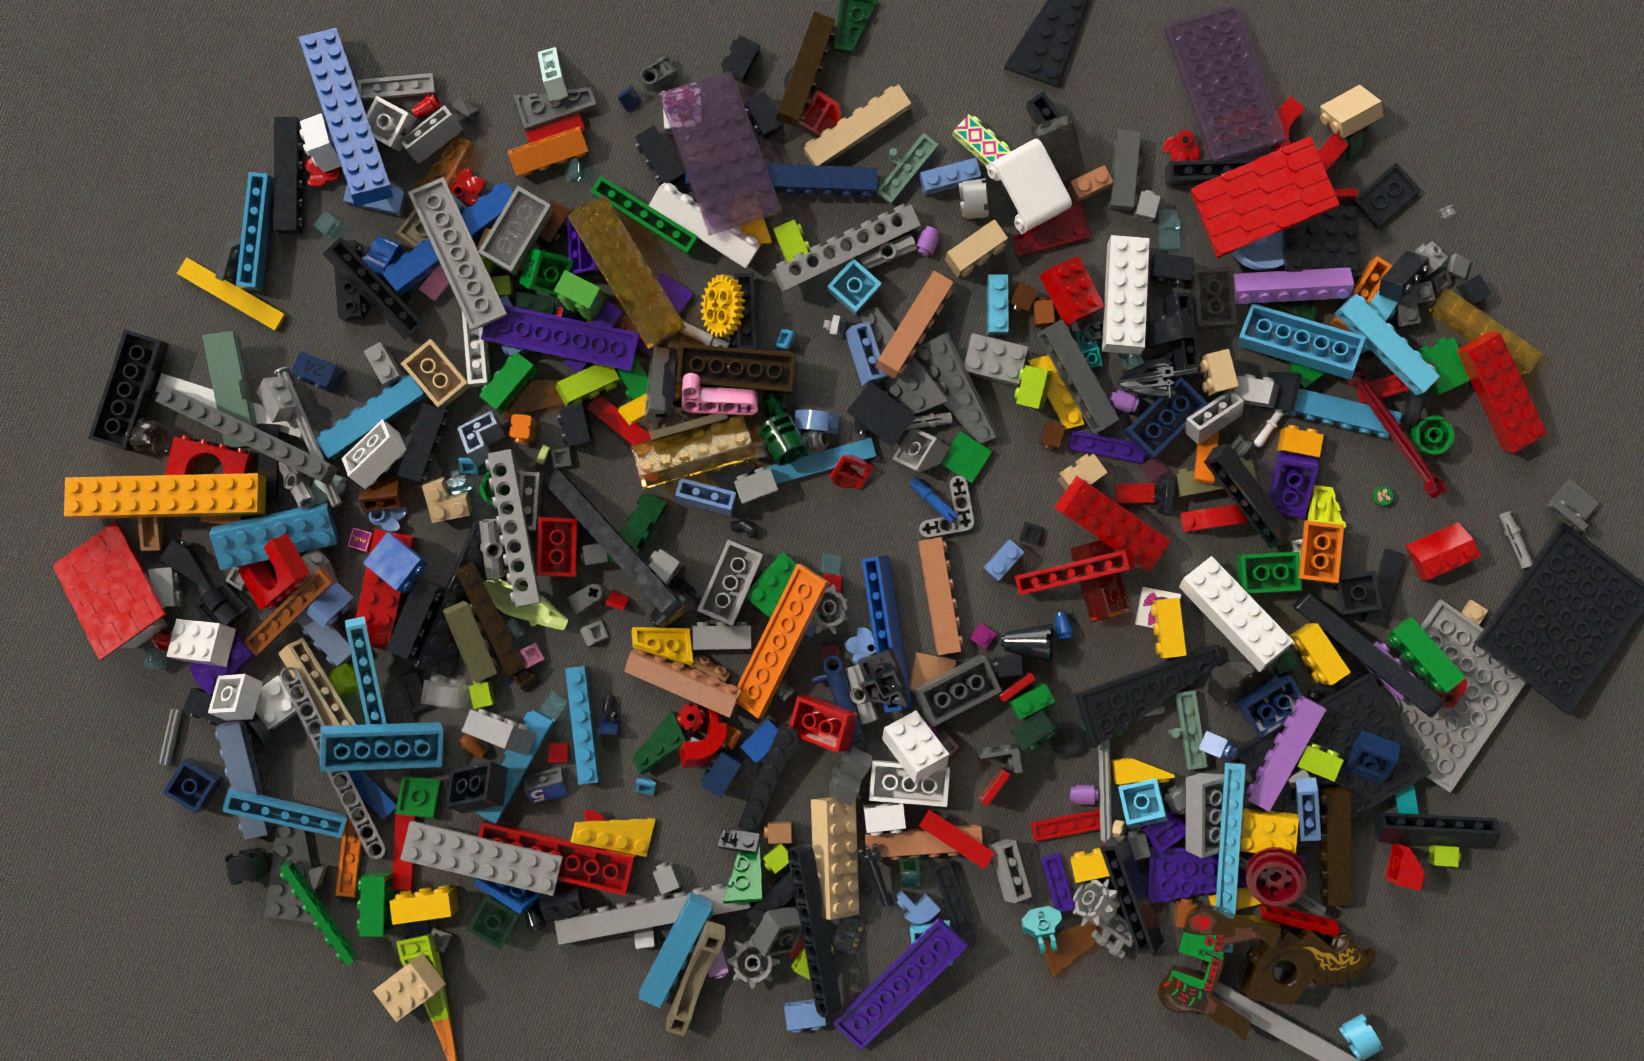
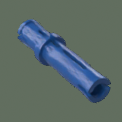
M918 477L913 479L914 482H910L909 486L921 496L920 498L923 501L926 500L950 524L954 522V519L958 518L959 515L933 492L931 487L928 488Z

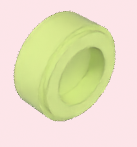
M542 446L536 460L537 463L542 465L545 463L550 447Z

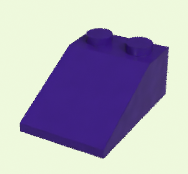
M1278 451L1268 497L1282 515L1305 519L1319 468L1316 458Z

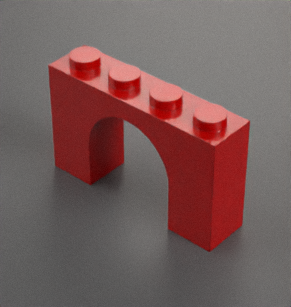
M1290 96L1257 134L1259 140L1264 145H1269L1273 148L1274 152L1290 145L1289 128L1305 107ZM1333 133L1317 151L1325 171L1330 168L1349 145L1336 133Z
M181 435V438H173L165 475H192L196 461L207 454H213L219 458L223 465L224 474H247L251 472L254 455L248 454L249 450L237 448L236 451L230 450L228 445L218 444V447L211 446V441L200 439V442H194L193 437Z
M288 534L272 539L263 547L275 568L277 580L272 576L264 561L243 565L238 570L260 610L265 608L271 610L277 607L279 602L288 598L287 595L297 590L296 587L303 585L306 582L305 579L311 575Z

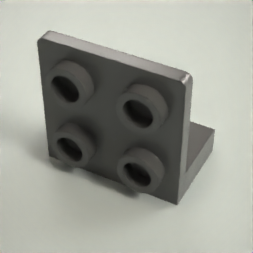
M1568 479L1544 508L1561 522H1565L1576 532H1580L1587 528L1588 524L1584 521L1597 507L1599 502L1572 479Z
M1012 743L1002 744L998 749H994L992 746L983 747L981 751L977 752L981 759L1009 754V756H1006L1007 767L1014 773L1023 772L1019 748L1012 745Z

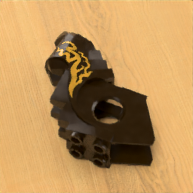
M1282 927L1276 948L1269 947L1266 942L1259 940L1260 942L1255 947L1253 946L1248 950L1246 958L1249 962L1239 990L1245 993L1250 1000L1289 1004L1292 1006L1310 982L1318 987H1327V984L1337 985V983H1347V980L1357 979L1374 962L1376 951L1372 948L1361 951L1353 943V937L1348 933L1339 934L1338 937L1332 936L1327 944L1309 929L1301 928L1293 935ZM1281 961H1290L1292 964L1290 975L1284 980H1276L1274 976L1276 965Z

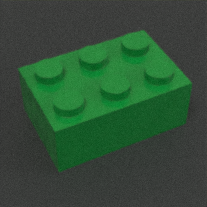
M782 552L748 590L746 597L769 618H771L797 564Z
M1299 552L1236 556L1237 581L1247 593L1302 590L1301 579H1299Z
M370 871L359 879L358 891H361L360 899L357 903V909L360 911V919L357 920L359 936L383 937L392 931L390 900L393 899L394 889H392L393 872Z

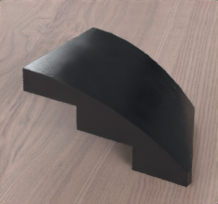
M891 647L862 657L857 661L866 678L860 684V687L868 702H881L886 705L899 704L902 707L910 705L904 677Z

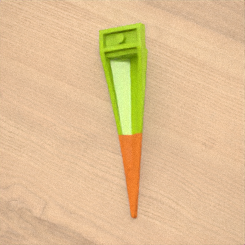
M432 934L402 939L396 942L403 966H406L423 953L444 981L439 951L436 952ZM444 985L439 991L424 1001L423 1004L433 1023L447 1060L458 1061Z

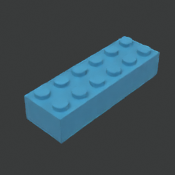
M1252 303L1239 336L1238 346L1351 380L1366 336Z
M329 501L314 504L311 508H295L214 526L209 533L220 570L268 560L269 557L263 547L272 539L285 534L289 535L299 553L336 545L339 538Z
M440 722L320 726L319 764L321 772L442 767L443 728Z

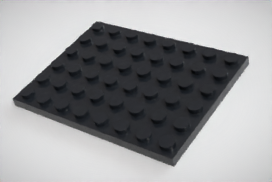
M1561 522L1532 561V565L1527 568L1475 640L1474 644L1563 713L1570 715L1644 611V583L1565 522Z
M1371 672L1364 674L1316 702L1326 708V711L1307 744L1309 745L1310 742L1320 745V750L1327 752L1328 749L1339 753L1338 757L1344 761L1335 782L1306 770L1310 778H1316L1318 797L1321 795V788L1345 786L1351 792V819L1431 774V771ZM1281 725L1264 737L1259 738L1256 736L1237 747V755L1242 764H1245V769L1253 782L1257 778L1255 774L1260 766L1263 767L1266 762L1264 758L1267 752L1273 750L1277 734L1279 732L1282 733L1285 726ZM1362 730L1400 744L1398 763L1382 784L1345 770L1353 744ZM1295 765V767H1294V769L1292 770V772H1293L1294 770L1300 768V767H1297V766ZM1286 781L1270 811L1298 814L1296 787L1291 788ZM1319 804V814H1320V813H1322V806H1320V804ZM1299 826L1296 850L1311 842L1301 841Z

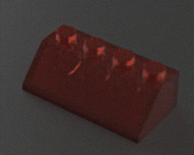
M1102 540L1070 548L1071 557L1074 562L1114 552L1113 548ZM1120 572L1079 581L1091 622L1108 619L1131 611Z

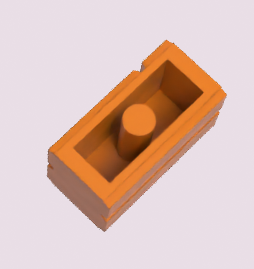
M512 415L511 424L513 426L510 427V436L515 439L514 442L520 445H529L530 442H534L536 438V432L534 431L537 429V421L528 415Z

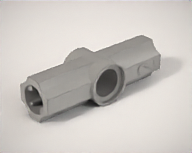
M908 234L860 254L858 259L860 265L869 270L883 263H889L895 258L917 250L913 237L911 234ZM884 249H890L892 251V255L886 257L882 254V251Z
M279 462V469L284 477V487L292 492L299 508H311L315 504V497L309 488L310 480L304 477L301 472Z
M485 519L479 521L482 541L480 549L484 557L486 578L498 579L504 576L501 556L503 548L500 545L496 519ZM495 545L494 551L488 553L489 547Z
M859 664L845 668L851 687L850 697L856 703L862 724L878 720L879 717L874 702H868L865 694L864 698L860 696L859 691L862 690L860 684L866 678Z

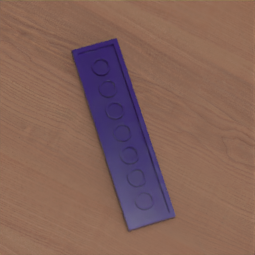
M503 305L507 316L483 326L481 340L630 372L633 369L640 334L636 332Z
M938 918L834 1020L833 1025L862 1050L967 948L968 944L943 920Z

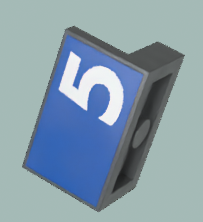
M561 767L524 776V790L531 805L569 796L564 784Z

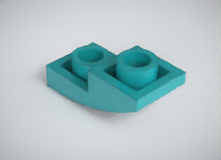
M1090 328L1088 334H1091L1093 337L1095 331H1092V328ZM1083 329L1074 331L1079 350L1083 357L1087 359L1089 367L1102 366L1097 341H1086L1082 335Z
M1414 784L1394 794L1397 813L1419 814Z

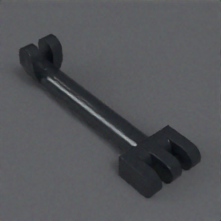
M875 843L873 844L874 852H871L869 846L865 847L866 855H864L862 848L858 849L862 863L869 862L880 893L881 904L884 907H888L892 904L893 900L891 894L887 892L876 858L881 857Z

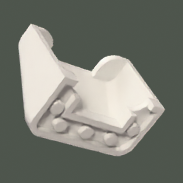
M1033 139L986 165L989 177L996 181L1002 180L1019 213L1015 216L1014 224L1021 234L1061 214L1072 205L1065 186L1043 144L1038 139Z

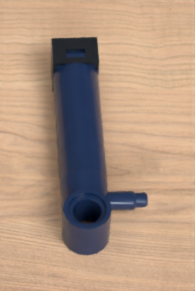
M836 655L827 656L823 663L825 674L812 678V683L828 681L835 705L858 713L856 705L850 697L851 689L842 660ZM830 660L838 661L837 669L830 670L827 664ZM859 714L853 729L849 750L852 746L857 749L868 746Z

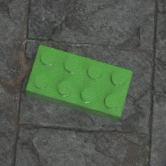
M564 270L554 290L558 295L557 298L567 310L575 314L579 311L583 318L591 322L595 320L604 305L609 301L600 287Z

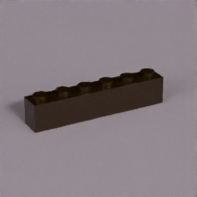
M817 12L813 13L778 109L776 120L794 127L798 126L799 121L803 122L807 112L803 110L805 104H810L813 95L809 93L811 87H816L819 78L816 77L817 71L821 72L824 60H821L823 54L827 55L831 45L827 43L828 39H833L836 27H833L835 19Z
M471 562L454 570L506 674L510 676L526 668L475 564Z
M1345 786L1321 788L1319 804L1322 806V813H1320V825H1322L1320 843L1322 844V850L1319 856L1322 862L1320 879L1323 881V887L1320 888V896L1328 906L1352 905L1351 792Z

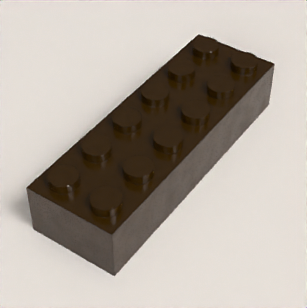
M680 343L676 382L679 385H683V377L688 373H694L700 377V387L753 389L757 392L793 395L797 356L796 353Z

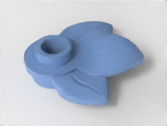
M402 506V508L370 511L369 520L374 525H380L385 531L395 532L400 530L398 521L405 517L408 510ZM378 514H382L380 519H376Z
M858 628L857 637L849 638L844 642L846 649L854 654L851 661L853 665H857V661L860 658L876 653L875 649L873 652L869 650V646L873 644L875 647L873 634L867 628Z

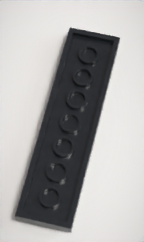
M476 522L472 524L413 663L415 667L448 678L460 651L442 610L462 601L467 602L469 605L471 604L454 570L473 562L483 582L491 580L486 578L484 557L480 549L482 544L480 525ZM495 545L489 547L488 553L494 551Z

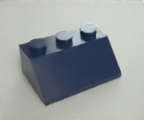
M1284 672L1273 676L1236 699L1235 703L1257 736L1262 738L1284 724L1287 716H1291L1294 712V703L1298 698L1301 699L1303 695L1293 677Z

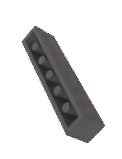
M1063 320L1037 333V337L1092 433L1099 432L1119 420L1116 410L1111 406L1107 399V394L1099 385L1096 375L1091 371L1087 359L1083 357L1078 343L1071 336L1069 328Z

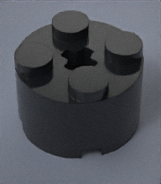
M260 848L240 850L236 856L230 853L224 857L230 885H238L245 880H249L250 883L262 880L261 877L267 876L268 866L264 848L262 850Z

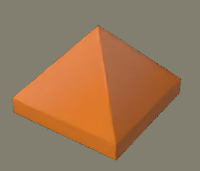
M729 725L723 744L733 749L740 742L742 732Z

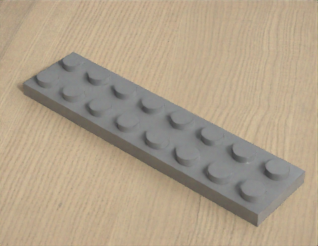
M444 177L409 191L408 194L471 331L507 316Z
M410 821L400 860L553 896L563 856Z

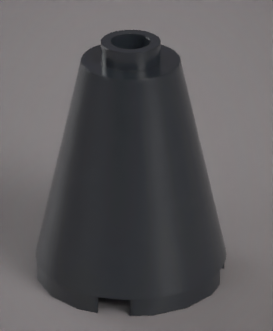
M674 576L668 587L685 606L671 620L664 616L655 606L650 614V622L656 628L667 627L698 607L702 601L700 595L698 598L695 596L696 590L681 577L677 580V576Z
M1053 624L1006 631L1005 635L1001 636V647H1004L1005 651L1051 663L1053 652L1050 651H1052V646L1054 645Z

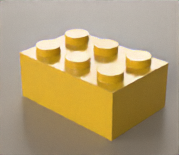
M1307 623L1289 635L1293 640L1292 648L1295 651H1299L1302 656L1300 657L1302 663L1306 667L1309 666L1313 672L1311 676L1317 683L1333 685L1351 673L1318 623Z
M1243 808L1240 851L1257 853L1266 848L1281 847L1296 854L1298 814Z
M443 885L435 890H431V887L419 889L415 893H412V890L401 891L400 894L395 895V898L390 900L392 925L451 917L459 911L456 887L450 888V885Z

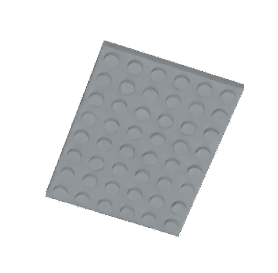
M1438 600L1420 627L1466 677L1467 690L1465 694L1459 697L1458 703L1454 707H1442L1433 718H1430L1406 698L1399 702L1382 683L1379 687L1431 771V774L1426 777L1445 791L1451 793L1525 682L1474 644L1483 631L1482 627L1443 600ZM1400 655L1398 659L1404 664L1402 668L1408 673L1412 672L1427 687L1428 682L1425 678H1420L1413 670L1415 667L1410 662L1407 663ZM1447 694L1445 695V701L1449 702L1451 696Z

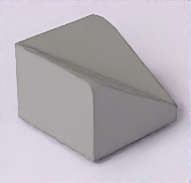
M1298 768L1291 772L1287 782L1291 788H1295V779L1310 777L1305 769Z

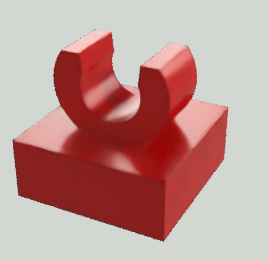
M161 629L159 634L154 633L151 640L155 649L168 651L173 630L169 636L166 635L165 629Z

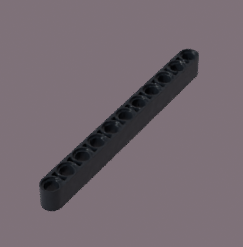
M556 468L544 483L660 612L671 620L685 606L684 603L562 470Z

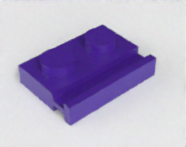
M1171 811L1166 813L1168 821L1148 825L1142 830L1146 833L1148 840L1158 854L1186 835L1185 824L1176 813Z

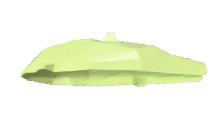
M491 579L484 582L495 606L503 613L527 620L533 627L536 624L555 629H565L568 619L542 595H540V604L518 608L516 604H512L510 593L513 592L512 585L508 584V581ZM518 586L520 591L527 590L525 586Z

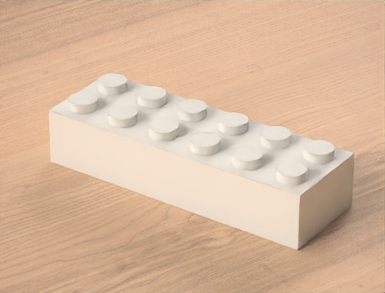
M1111 235L1107 243L1102 352L1140 355L1145 348L1149 238Z
M1212 556L1183 578L1179 588L1259 672L1283 654L1293 643V640Z

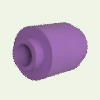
M926 226L925 230H922L916 244L917 252L923 256L932 255L940 239V232L935 228Z
M1117 389L1116 393L1112 392L1109 402L1112 403L1111 406L1115 409L1134 413L1139 398L1135 397L1134 394Z
M1075 785V787H1070V802H1075V804L1094 805V801H1098V789H1094V785Z

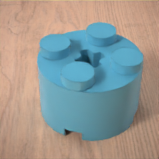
M1363 1014L1345 1022L1339 1028L1344 1039L1348 1043L1351 1042L1349 1048L1358 1061L1361 1059L1363 1061L1384 1050L1371 1025H1367L1365 1021L1367 1019Z

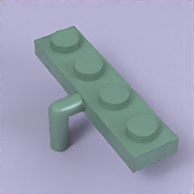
M923 133L903 159L897 156L895 148L890 149L889 159L897 166L876 193L889 204H892L939 144Z
M1196 691L1178 692L1175 697L1180 728L1170 729L1168 734L1174 738L1182 735L1188 770L1207 767L1206 754L1199 749L1203 735Z

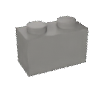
M379 342L364 351L382 385L386 387L391 386L403 377L385 344Z
M1245 374L1244 377L1237 376L1239 386L1233 392L1244 400V404L1274 408L1280 387L1274 382V379L1263 377L1261 380L1249 374Z
M282 377L263 378L257 395L272 423L290 420L297 405Z
M761 467L754 470L755 474L748 476L746 473L736 477L737 481H734L742 504L778 491L770 468Z
M172 567L148 569L149 581L162 606H181V601L183 600V593L180 590L179 583L182 579L181 573Z

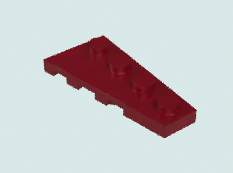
M1081 201L1071 205L1066 211L1035 228L1013 237L1011 240L1016 258L1089 239L1090 233Z

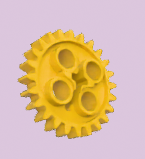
M721 274L716 275V278H712V282H708L709 288H704L706 295H702L704 302L701 303L703 309L700 312L704 313L702 320H705L704 327H708L707 332H711L712 336L724 338L733 335V331L738 330L737 325H741L739 319L744 317L741 311L745 310L742 306L745 300L741 298L744 292H740L742 286L738 285V280H734L733 276Z

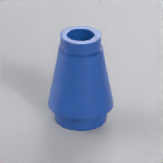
M1067 612L1055 613V636H1057L1059 641L1072 639L1074 631Z

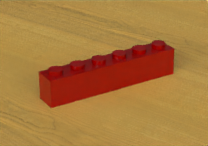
M1130 548L1015 576L1019 595L1130 570L1136 566Z

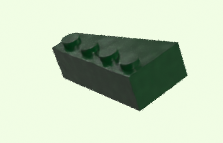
M648 492L645 495H640L636 503L638 507L630 513L627 519L629 521L628 524L620 532L639 555H641L668 505L667 502ZM609 555L607 559L616 563L613 560V558Z

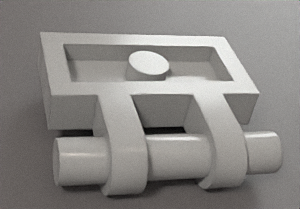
M1115 913L1109 925H1099L1103 929L1102 933L1094 930L1091 936L1096 939V943L1100 946L1104 945L1108 948L1112 955L1123 958L1125 952L1121 949L1122 946L1131 947L1133 939L1126 920ZM1110 935L1116 938L1114 943L1108 940Z

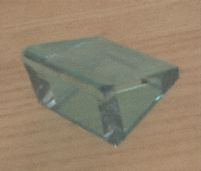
M577 158L566 163L567 182L581 181L580 162Z
M324 211L313 226L329 237L340 222Z
M552 691L539 711L556 721L568 702Z

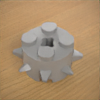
M835 585L827 588L809 624L811 628L815 629L817 634L824 629H830L836 634V626L842 621H848L849 619L845 614V611H847L846 602L848 600L844 599L841 593L836 592Z
M1109 879L1103 884L1098 880H1090V883L1087 885L1082 884L1075 892L1073 897L1075 902L1073 914L1083 917L1081 926H1084L1087 921L1097 926H1107L1110 924L1120 903L1117 898V890L1107 888Z
M752 934L750 940L742 944L735 941L734 945L737 949L735 956L726 959L727 963L734 966L736 973L733 980L742 979L745 982H749L751 988H754L756 982H760L763 979L771 982L773 980L770 975L771 967L780 964V960L772 955L764 957L751 941L754 934ZM750 958H756L757 964H755L754 962L750 964Z

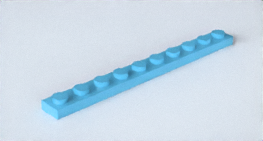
M1225 763L1216 907L1235 915L1245 764ZM1233 944L1225 945V952L1233 953Z

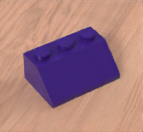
M235 631L226 667L193 663L189 667L195 681L208 695H213L218 676L238 675L256 657L243 642L245 639L237 631Z

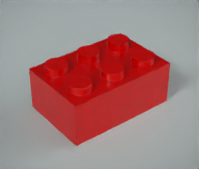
M1079 256L1052 266L1039 275L1061 319L1067 326L1089 317L1105 307Z
M810 695L797 696L789 726L799 730L796 737L839 753L848 750L858 713Z

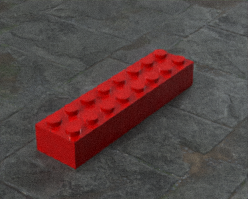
M489 820L481 823L479 837L563 856L558 876L559 881L624 896L628 892L636 855L572 843L571 839L498 822L495 824Z

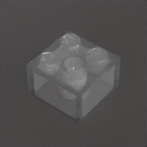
M431 676V679L424 680L421 703L454 709L467 707L470 693L468 686H471V684H465L466 680L450 679V681H446L447 677Z

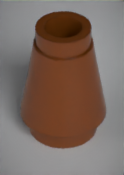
M467 733L458 741L461 744L460 747L478 758H481L487 751L477 737Z

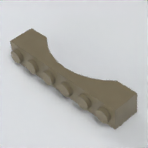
M706 921L667 1015L666 1031L685 1036L705 977L725 940V926Z

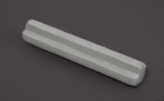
M171 709L159 761L161 765H171L182 716V710Z

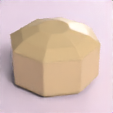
M1115 820L1112 825V837L1124 836L1126 822Z

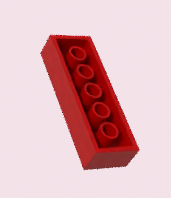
M1487 332L1456 350L1504 451L1515 453L1547 434L1501 333Z
M1078 476L1073 479L1054 507L1116 551L1131 548L1134 562L1149 573L1172 542Z
M374 530L369 555L387 531ZM388 532L398 537L415 551L417 537ZM367 567L356 618L365 616L371 647L386 650L402 613L406 593L396 591Z

